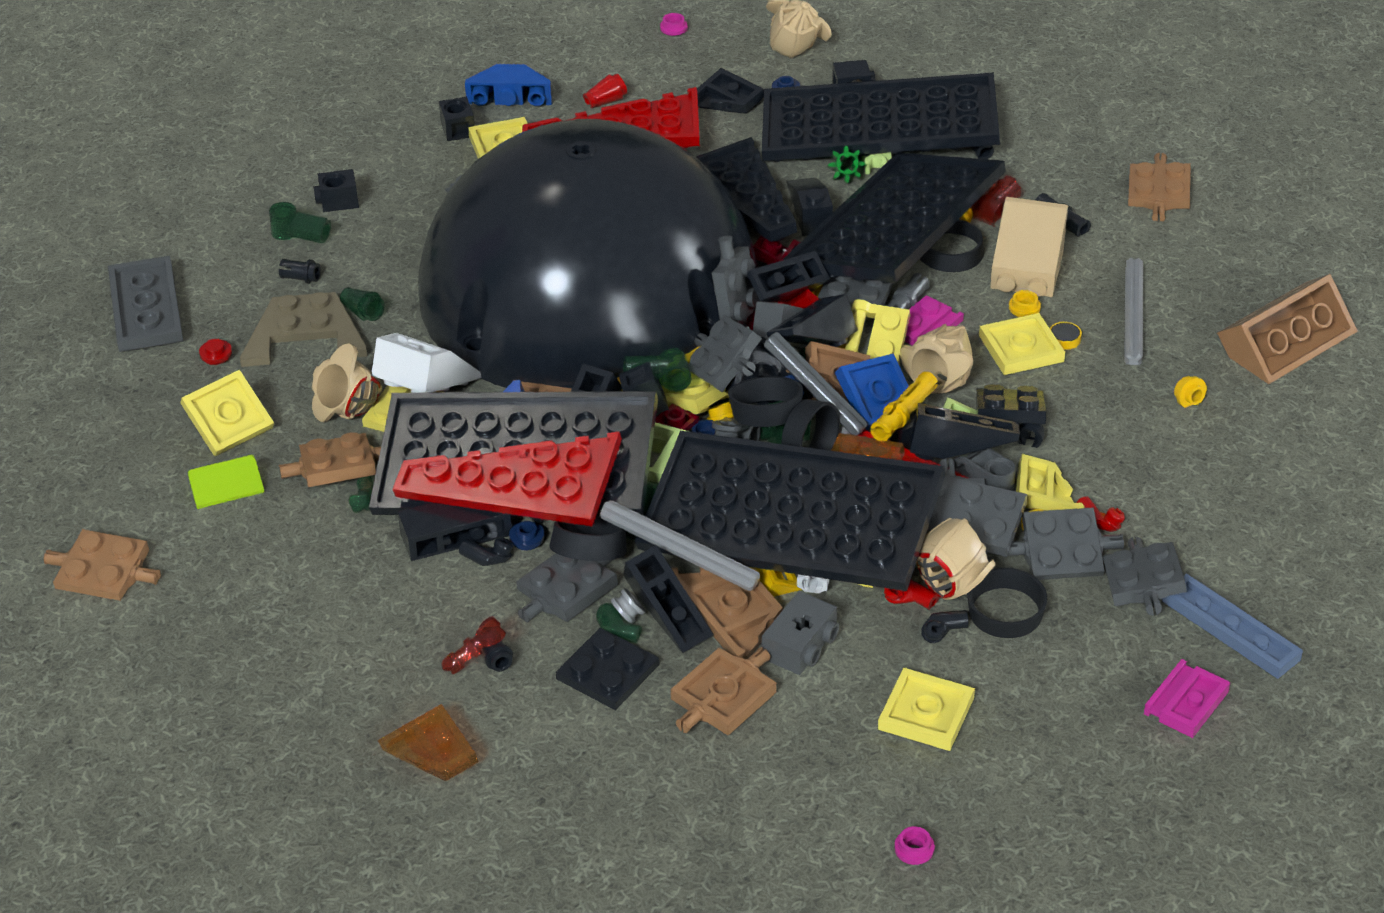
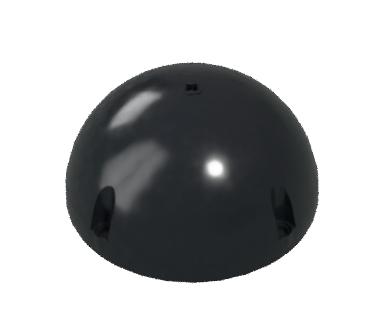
M574 119L542 125L507 139L475 161L452 186L441 203L427 233L419 267L418 294L421 318L432 340L438 347L453 352L480 371V379L505 388L513 380L572 389L583 364L613 372L616 378H618V374L648 361L651 366H655L685 355L698 347L694 342L695 337L702 340L697 336L698 334L710 335L713 325L720 321L712 272L718 267L721 260V250L718 241L720 237L732 236L734 249L736 247H749L750 258L753 259L755 268H758L750 233L735 202L720 180L693 154L673 141L642 127L601 119ZM677 376L660 382L661 386L676 378Z

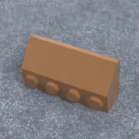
M1331 274L1299 285L1217 332L1230 359L1267 384H1270L1358 332Z

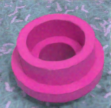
M669 13L663 17V21L660 23V30L666 35H681L687 31V22L683 15Z
M912 826L905 828L895 840L894 850L901 861L907 864L919 865L932 858L935 845L930 834L925 829ZM917 845L920 848H911L909 846Z

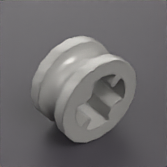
M624 588L621 590V597L612 598L611 603L629 623L633 624L636 621L635 616L637 614L643 615L646 611L637 598Z

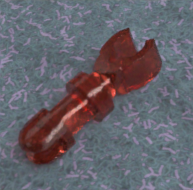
M493 616L484 620L473 638L468 636L463 640L464 645L455 653L453 651L450 652L442 660V669L444 671L451 670L452 674H456L465 667L464 664L473 656L478 658L483 653L481 649L500 642L506 635V632L500 627L501 623Z

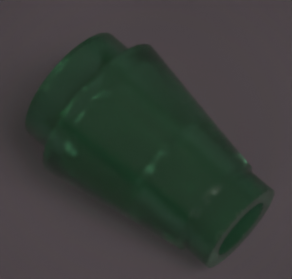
M347 287L340 294L341 303L362 321H376L384 312V301L377 292Z

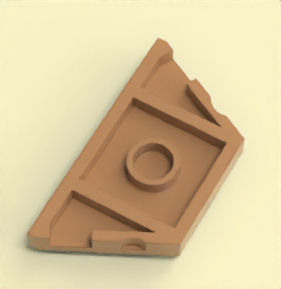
M701 567L700 573L678 574V568H671L713 632V637L726 652L733 656L748 659L762 642L764 632L783 610V607L760 580L755 589L747 591Z

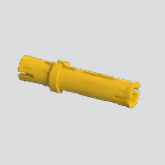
M922 372L896 401L888 403L883 409V415L870 427L872 429L870 431L872 436L880 442H885L896 429L904 427L910 419V414L917 409L918 403H922L938 387L935 384L938 382L937 378L930 372Z

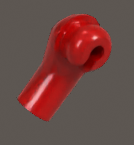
M1088 496L1082 497L1076 502L1082 503L1084 508H1094L1098 529L1114 532L1121 528V523L1125 520L1124 513L1118 508L1111 507L1107 510V513L1100 512Z
M910 580L907 591L884 588L886 600L893 604L916 602L930 610L939 600L938 594L913 580Z

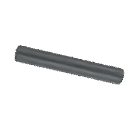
M779 333L772 334L765 341L764 347L818 401L831 402L836 406L840 424L852 436L856 437L864 431L868 425L867 421Z

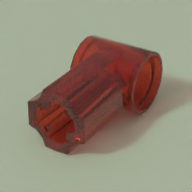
M1008 175L1003 179H998L970 207L973 213L972 218L995 227L994 223L1002 218L1006 197L1019 198L1021 196V187L1016 182V179Z

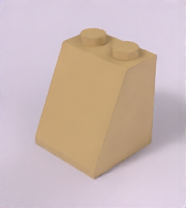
M1006 197L992 264L991 289H998L1003 292L1029 290L1037 294L1038 297H1053L1064 251L1068 205Z

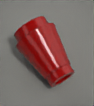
M608 74L588 92L584 93L583 98L585 103L591 105L590 108L593 109L622 100L623 95L627 94V87L619 74Z

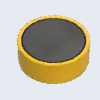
M1058 322L1050 327V330L1064 350L1076 348L1080 344L1082 331L1077 325L1070 322Z

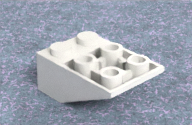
M399 333L377 337L372 376L383 379L384 384L388 386H403L411 389V393H425L438 390L447 391L452 386L467 385L468 382L481 378L480 371L449 350Z

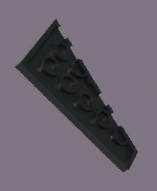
M752 137L696 156L724 185L742 214L746 225L770 242L781 241L786 236L797 233L796 220L788 205L784 204L780 190L776 189V182L766 163L762 162L758 148L755 149Z

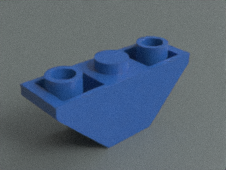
M496 64L465 80V92L469 104H486L489 93L494 91L495 105H523L527 89L529 91L528 102L531 105L540 106L544 101H546V105H552L551 81L525 64Z

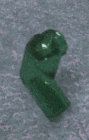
M370 476L357 480L358 493L348 498L354 513H359L364 509L366 511L370 510L369 505L374 482Z
M604 603L597 609L596 620L600 628L628 642H638L642 632L640 625L623 622L619 612L612 603Z

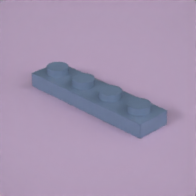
M1188 574L1184 575L1187 592L1170 595L1162 599V602L1277 679L1301 661L1303 653L1301 648Z

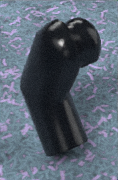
M499 538L494 541V547L485 548L470 539H465L459 547V554L481 566H490L506 563L512 556L513 544L506 538Z
M967 611L932 613L921 628L922 637L929 643H937L951 629L968 628Z

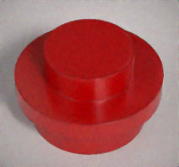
M221 339L208 340L199 349L201 360L210 365L222 364L232 354L231 345Z

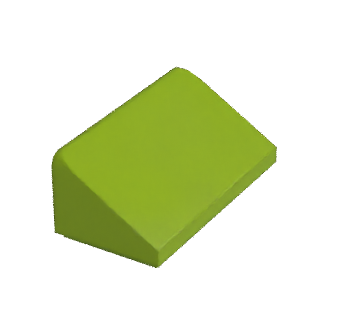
M247 455L191 469L187 472L197 509L264 493V487L254 455Z

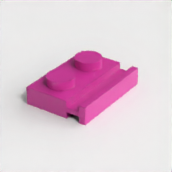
M926 295L909 309L910 319L904 342L913 346L919 336L939 328L943 324L957 326L963 321L964 313L959 312L956 314L952 312V307Z
M1181 659L1146 702L1144 715L1148 717L1150 714L1157 716L1160 723L1193 738L1228 694L1230 682L1198 666L1193 669L1186 665L1187 661Z

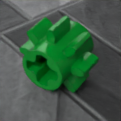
M848 146L844 147L842 154L833 151L832 156L836 161L827 165V168L835 170L832 179L835 180L839 176L844 177L845 184L849 183L850 176L852 175L859 179L861 175L857 168L865 166V162L858 161L857 157L860 151L857 150L854 154L848 152ZM849 159L852 161L850 166L852 171L848 168L845 171L841 170L842 162L840 160L845 162Z

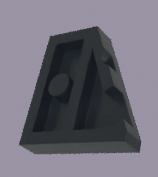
M720 68L697 88L698 108L747 113L764 98V89Z

